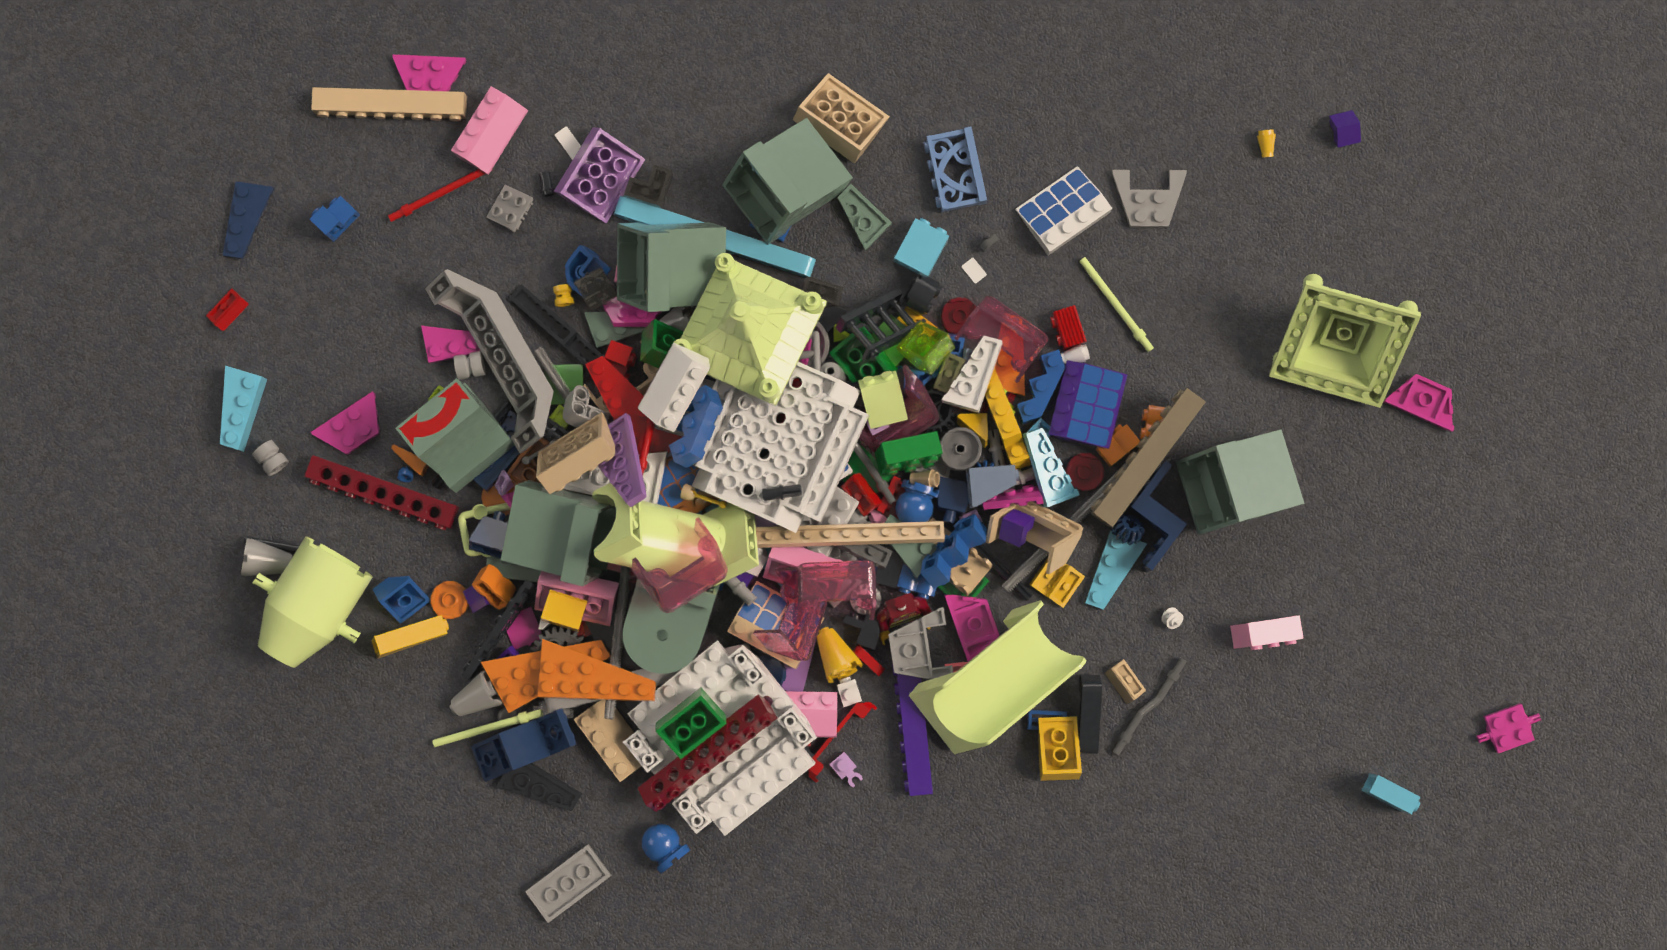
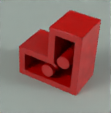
M611 340L604 358L629 381L631 374H628L630 367H634L636 364V352L632 347Z

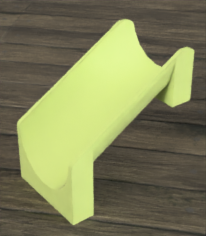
M611 483L592 493L593 499L597 502L616 507V519L612 530L605 540L594 549V556L600 561L707 586H717L759 566L755 514L729 502L725 508H720L719 506L700 515L646 501L638 502L630 507Z
M1036 601L1012 609L1003 620L1008 630L957 672L921 682L909 694V697L954 754L991 744L1086 663V659L1083 656L1071 655L1060 650L1043 634L1038 622L1039 609L1044 605L1042 601Z

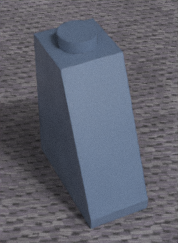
M1015 465L967 469L969 508L977 507L1016 485V481H1019L1018 469H1015Z

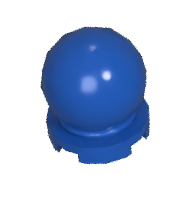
M903 479L901 487L905 489V492L899 496L896 502L895 510L897 517L902 523L928 522L933 514L931 499L938 498L940 490L933 491V487L917 482L911 484L909 480Z
M660 823L649 827L642 837V849L651 861L658 862L659 866L656 869L660 874L673 865L671 861L675 857L679 860L690 851L687 844L684 846L680 845V838L676 830L666 824Z

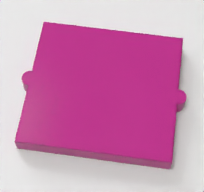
M532 607L522 610L507 630L510 641L515 649L526 645L531 646V643L536 639L540 640L539 635L542 631L538 629L539 624Z

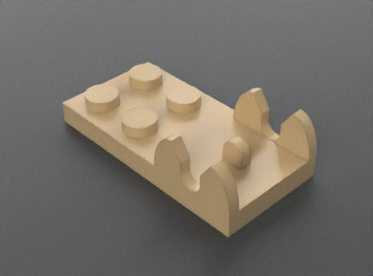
M934 518L930 520V522L936 521ZM944 527V536L946 534L949 536L951 532ZM972 547L969 549L968 562L951 568L950 583L964 595L968 596L992 568V563L986 558H981L977 550Z

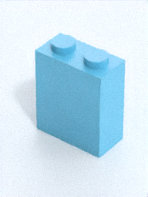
M915 218L894 257V262L917 274L920 271L929 276L949 239L947 231L940 227L936 229L931 227L930 222L920 218L918 220Z
M1369 774L1361 790L1403 813L1412 814L1420 806V796L1376 774Z

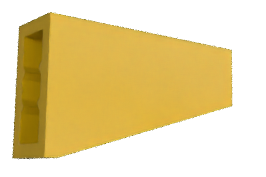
M442 615L374 636L371 642L378 659L445 636L449 626L447 620L443 619Z

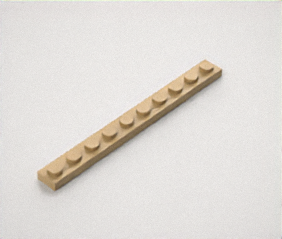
M943 521L799 526L797 533L781 526L756 527L758 548L944 542L945 540Z

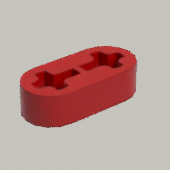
M860 645L853 650L855 655L878 676L885 671Z

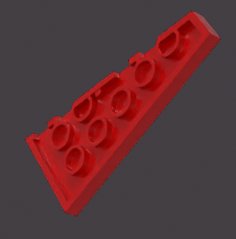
M601 356L585 365L613 419L616 420L625 413L631 417L639 455L648 417L638 409L644 396L610 362ZM654 428L648 453L665 451L669 453L671 452L669 445L682 438V436Z

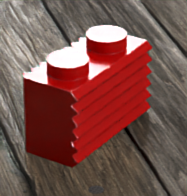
M1075 305L1052 313L1050 321L1053 329H1057L1058 335H1056V340L1059 347L1062 346L1063 350L1086 343Z

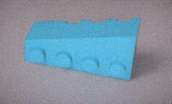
M225 366L220 435L221 445L244 452L267 382L266 378Z

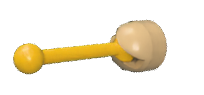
M685 484L682 488L681 499L693 500L696 497L717 504L720 508L727 506L725 501H717L697 494L695 487L689 484Z

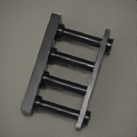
M899 288L841 316L836 329L840 333L851 330L866 348L862 357L863 361L869 358H876L881 352L910 338L914 333L917 337L923 332L922 329L926 320L923 318L914 322L901 307L899 300L903 293ZM890 308L894 309L908 327L901 330L885 311ZM880 316L894 334L886 337L871 318ZM865 323L880 341L872 344L857 325Z

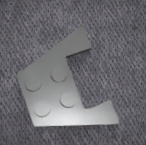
M1112 170V176L1115 180L1130 228L1169 227L1187 170H1169V190H1130V170Z
M943 607L888 634L894 673L926 679H934L953 673L952 665L932 668L926 632L928 627L946 625Z

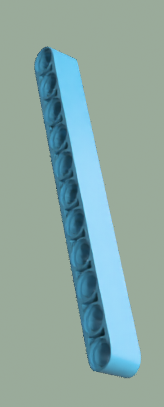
M623 196L619 197L614 215L619 218L645 225L704 223ZM726 230L727 253L801 277H811L816 259Z

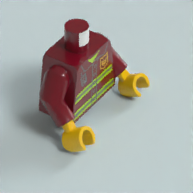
M908 593L885 602L883 609L877 615L879 629L882 631L879 637L884 645V641L889 638V629L922 618L932 612L926 599L915 597L912 593Z

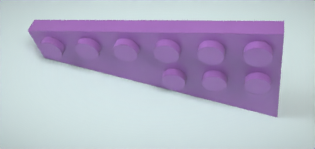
M625 413L608 424L615 444V454L609 461H603L598 464V467L610 480V483L616 488L623 500L632 507L645 499L647 495L632 420Z

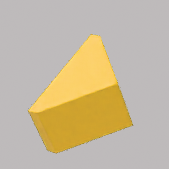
M987 413L959 414L957 416V425L961 428L972 430L979 437L982 446L985 448L988 444Z

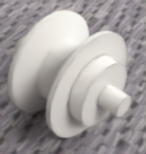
M1173 607L1167 609L1162 615V622L1170 629L1179 627L1183 621V615Z

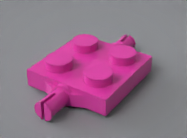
M1518 703L1483 716L1487 725V732L1477 735L1476 738L1479 743L1490 739L1496 753H1502L1534 741L1531 724L1541 721L1539 713L1528 717L1522 704Z

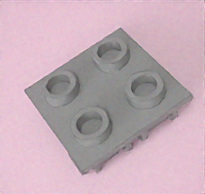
M504 185L487 218L515 232L519 230V226L522 223L520 220L525 219L523 215H527L526 211L528 212L531 205H533V197Z

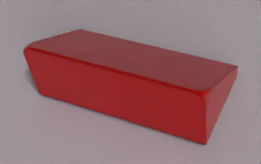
M230 289L206 317L220 330L224 331L249 304L234 289Z
M861 473L852 475L841 486L847 494L859 501L857 509L863 517L882 504L881 499Z

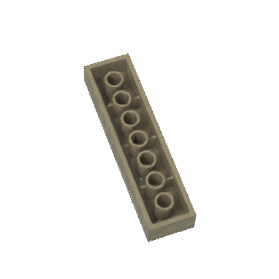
M1188 388L1180 389L1171 399L1173 404L1166 406L1160 414L1161 420L1154 422L1149 428L1150 435L1140 440L1137 445L1138 451L1128 456L1125 461L1128 463L1126 467H1122L1114 475L1116 479L1114 483L1108 484L1102 492L1105 494L1102 499H1097L1091 506L1093 510L1091 514L1106 526L1113 527L1205 404L1206 401Z

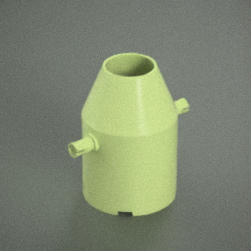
M306 536L278 581L275 580L274 582L261 573L257 575L256 578L258 579L253 581V584L268 592V597L265 600L258 647L268 655L293 668L333 641L336 635H341L353 643L356 642L361 633L347 626L345 621L373 578L367 571L364 574L360 572V566L323 544L319 546L313 544L314 540Z

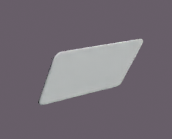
M971 258L962 265L964 271L975 284L987 275L974 258Z

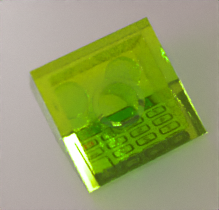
M920 320L896 348L917 369L932 375L955 349V346L948 333Z

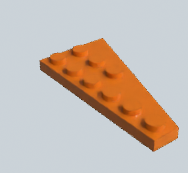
M542 639L538 686L539 698L655 702V681Z
M603 640L564 646L600 661L611 657ZM541 651L481 662L508 713L538 697Z

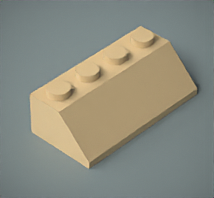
M600 700L576 717L574 721L619 782H621L642 767L623 743L634 734V731L617 709L613 711L615 712L613 720L605 719L606 700Z

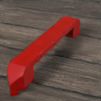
M871 702L856 703L837 726V733L853 713L857 714L860 718H864L872 708L876 710L877 707ZM829 737L812 758L815 761V765L808 769L809 777L816 783L819 781L816 779V776L824 768L817 758L834 737Z

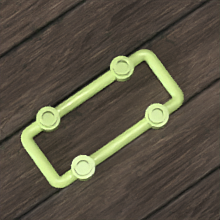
M507 503L488 507L477 504L472 510L462 512L459 515L458 523L463 548L468 556L483 555L484 557H491L490 555L469 549L470 538L466 519L475 517L481 520L482 517H487L488 514L495 513V511L511 510Z

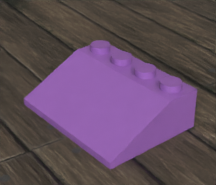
M593 127L554 192L590 215L607 223L617 206L619 197L625 194L645 159L601 128Z

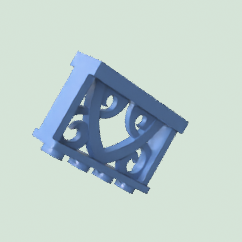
M972 127L927 136L926 142H923L925 153H929L930 160H927L929 171H933L934 175L931 182L933 190L937 189L938 197H935L937 208H941V212L986 204L987 197ZM964 136V140L958 142L954 146L949 140L952 138ZM942 141L945 142L950 149L947 151L945 147L940 146L942 148V152L937 153L934 149V146L937 142ZM959 151L960 156L961 153L965 152L967 154V157L965 159H961L957 155V152ZM952 156L960 164L970 165L971 169L962 174L960 184L950 179L944 173V169ZM936 159H940V160H941V162H940L938 168H937ZM965 177H971L972 182L967 183L966 181V186H964ZM940 180L946 184L943 188L941 187ZM947 191L951 192L952 198L956 191H959V198L955 202H948L945 199V193ZM963 193L977 195V198L962 201Z

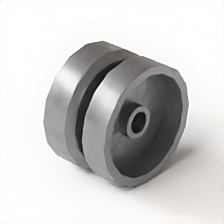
M967 428L949 430L940 441L943 451L940 460L947 468L954 471H964L971 468L979 460L982 453V444L979 437ZM957 446H963L964 450L961 453L958 452Z

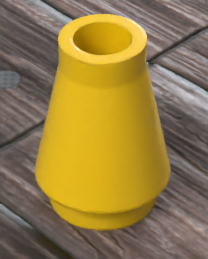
M1274 130L1258 131L1259 136H1257L1262 158L1273 157L1276 137Z

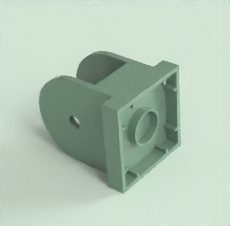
M640 570L623 627V642L630 658L641 668L659 674L676 672L686 667L698 653L720 584L717 586H707Z

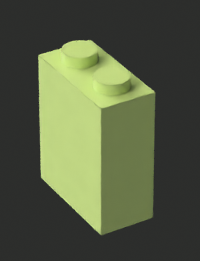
M886 371L881 375L866 376L862 380H858L865 410L869 415L870 429L908 420L896 371Z

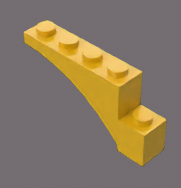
M994 367L985 398L1010 465H1015V469L1019 470L1031 465V461L1024 445L1020 428Z

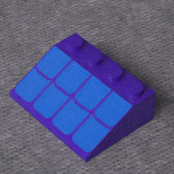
M1067 360L1049 435L1056 439L1109 449L1128 375L1086 363Z

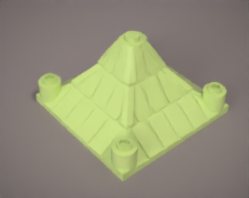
M721 253L715 259L716 269L682 337L674 341V343L709 358L710 369L706 375L776 406L827 301L821 299L820 295L816 292H804L735 261L728 253Z
M1309 274L1304 278L1302 293L1280 348L1273 356L1269 377L1381 408L1420 320L1421 312H1418V306L1413 301H1403L1398 307H1394L1386 303L1330 289L1323 286V280L1319 275Z

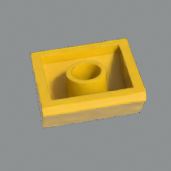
M550 590L541 621L579 632L587 601Z

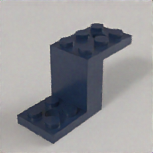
M1167 461L1158 465L1151 478L1147 480L1140 493L1135 496L1127 509L1162 535L1153 547L1156 549L1153 553H1148L1142 560V563H1144L1142 569L1146 572L1153 571L1186 526L1184 521L1150 497V494L1172 466Z
M560 708L536 720L498 733L471 746L484 782H487L576 745V742L567 722V716L563 709Z

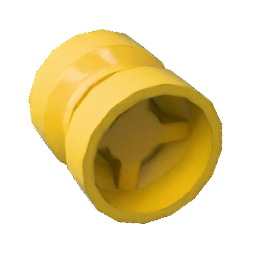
M569 284L553 287V293L556 295V307L574 304V299L571 297L572 288Z

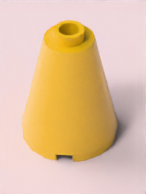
M825 627L818 631L819 634L816 638L828 683H834L833 679L838 678V680L847 678L858 671L857 666H863L860 659L833 628Z

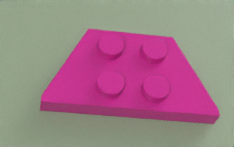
M393 54V60L407 90L450 91L452 83L459 76V71L466 64V58Z
M600 291L597 293V297L601 298L603 294ZM617 295L605 301L606 298L602 299L604 301L602 303L604 310L610 317L614 327H647L662 312L641 310L617 300Z
M1415 374L1384 399V403L1449 432L1454 430L1452 422L1453 406L1451 404L1452 389L1423 376Z
M372 391L313 430L311 432L312 435L345 454H350L380 434L375 393Z
M945 594L944 596L967 662H969L1000 636L987 599Z

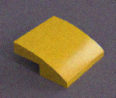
M1047 558L1029 585L1064 608L1085 576L1068 564L1063 565L1051 574H1047Z

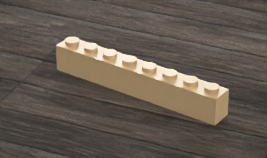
M313 87L311 110L318 117L336 115L339 118H347L348 115H355L356 118L374 116L376 119H385V116H391L393 119L402 120L404 117H411L413 120H423L424 117L434 121H441L442 118H449L450 121H461V119H466L467 96L464 92Z

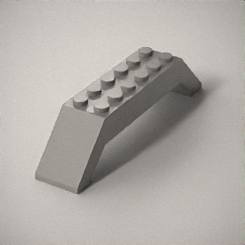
M448 269L444 270L425 290L434 305L439 304L460 315L517 413L515 432L511 439L521 454L544 436L554 391L497 292Z

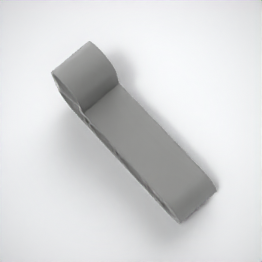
M576 386L565 399L563 418L569 425L579 427L601 412L604 414L607 424L613 422L614 419L610 413L588 405L590 394L584 386Z

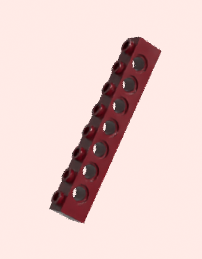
M314 455L311 457L304 476L310 478L309 482L318 486L321 483L327 484V489L335 492H338L339 489L346 491V496L355 499L357 495L363 497V502L374 505V502H378L381 504L380 508L392 511V508L400 510L398 514L408 518L410 515L417 516V521L428 524V521L434 522V527L446 530V527L452 529L460 508ZM331 470V478L325 480L324 472ZM345 476L350 478L347 486L342 485V478ZM363 482H366L368 485L365 492H361L359 489ZM385 489V497L379 499L377 496L378 491ZM398 495H402L404 497V501L401 505H397L395 503V499ZM420 501L422 508L415 512L413 505L415 502ZM434 508H439V516L433 518L431 511Z
M759 694L729 716L722 728L682 759L679 757L675 758L639 786L638 790L645 805L656 812L664 808L667 803L678 797L680 793L689 786H692L702 776L709 773L711 769L723 762L733 752L739 750L742 745L754 738L765 727L770 726L777 719V716L769 702Z

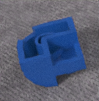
M579 245L565 265L566 282L585 299V297L598 290L596 288L598 285H595L594 282L587 284L588 290L592 291L584 293L581 287L577 286L576 281L599 268H602L607 277L612 268L603 262L594 251Z

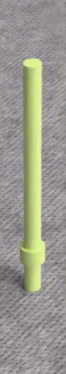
M1086 257L1079 261L1134 333L1133 337L1136 341H1140L1147 352L1154 349L1145 337L1146 333L1143 329H1139Z
M539 709L532 712L518 713V716L434 739L433 745L438 747L514 724H525L532 719L542 717L543 711Z

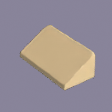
M1124 659L1105 672V675L1126 704L1134 701L1146 691Z

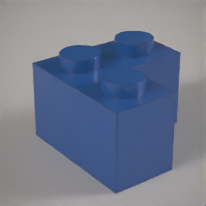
M341 196L334 198L330 202L328 209L324 206L315 209L310 218L333 242L360 216Z

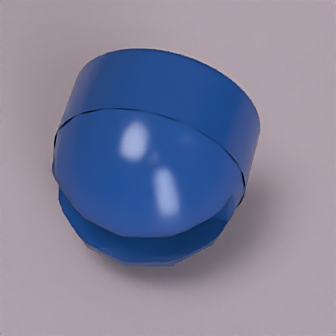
M404 466L401 467L398 471V480L411 482L414 475L412 468L409 466L406 468Z

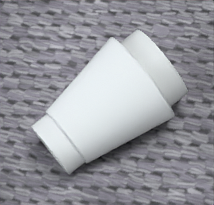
M1079 344L1061 353L1064 364H1066L1067 360L1081 363L1090 359L1086 344Z

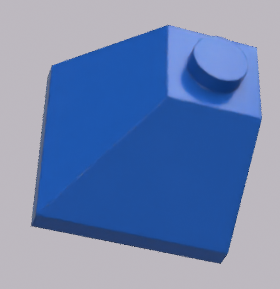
M410 576L388 577L373 588L378 601L400 624L431 601Z

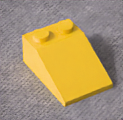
M1077 716L1038 718L1040 780L1079 779L1082 769Z

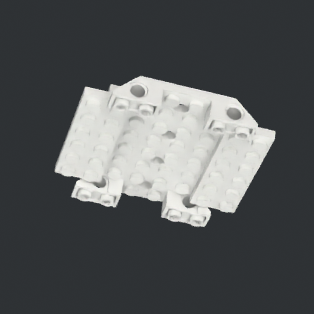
M800 362L797 363L776 406L716 379L712 389L718 392L723 409L721 414L717 415L714 423L716 427L710 441L707 440L703 459L693 464V466L700 469L692 486L797 533L804 515L821 522L869 417L867 413L853 408L861 391ZM795 378L802 379V385L799 388L792 386V381ZM783 413L786 416V420L779 424L776 422V416ZM761 450H769L770 454L767 459L760 458ZM748 484L752 485L753 492L750 495H745L743 492L744 487ZM797 484H800L802 487L801 496L788 497L784 500H763L762 489Z
M716 641L655 691V702L642 701L627 713L640 730H637L623 743L648 773L651 770L655 775L678 757L656 733V722L700 687L726 714V719L758 694L762 697H771L773 701L771 707L777 719L770 726L765 727L756 734L754 738L742 745L739 750L733 752L723 762L716 765L709 773L698 779L692 786L685 789L678 797L674 798L675 801L672 803L696 834L713 821L725 836L815 765V761L804 748L817 737L808 719L757 656L744 645L729 655L719 641Z

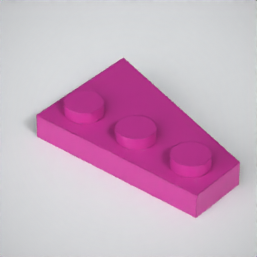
M421 326L430 364L454 359L455 355L465 354L469 356L471 352L481 351L470 331Z
M1026 485L1019 490L1007 489L1003 491L1004 493H1000L982 503L984 510L1006 508L1011 505L1010 503L1019 506H1026L1029 501H1036L1037 504L1044 503L1038 487Z

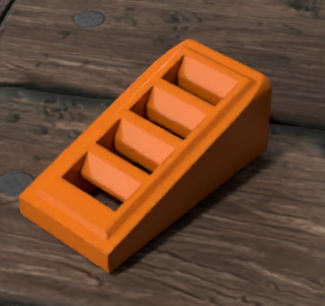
M395 444L391 447L417 474L425 475L429 466L420 458Z

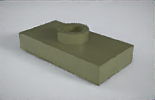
M947 352L933 388L947 394L953 381L961 373L966 359Z

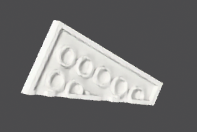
M668 451L648 453L646 460L648 462L647 469L643 473L647 497L642 501L658 504ZM597 466L593 471H587L582 474L577 481H571L566 484L563 489L592 495L595 490L609 484L610 480Z

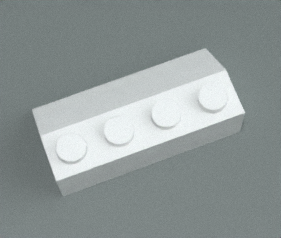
M673 343L641 400L638 409L656 425L675 432L710 369L709 358Z

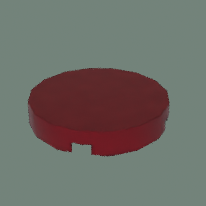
M957 297L951 299L945 304L941 312V321L944 328L951 334H958L960 336L973 331L979 320V312L976 305L967 298Z
M1081 453L1074 456L1068 462L1066 474H1069L1075 489L1090 491L1101 483L1104 477V468L1096 456L1090 453Z

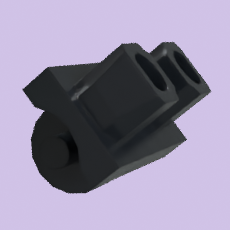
M548 416L543 438L551 442L569 433L568 430Z

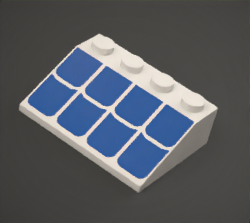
M1077 166L1015 210L1046 254L1050 255L1108 215L1112 207Z

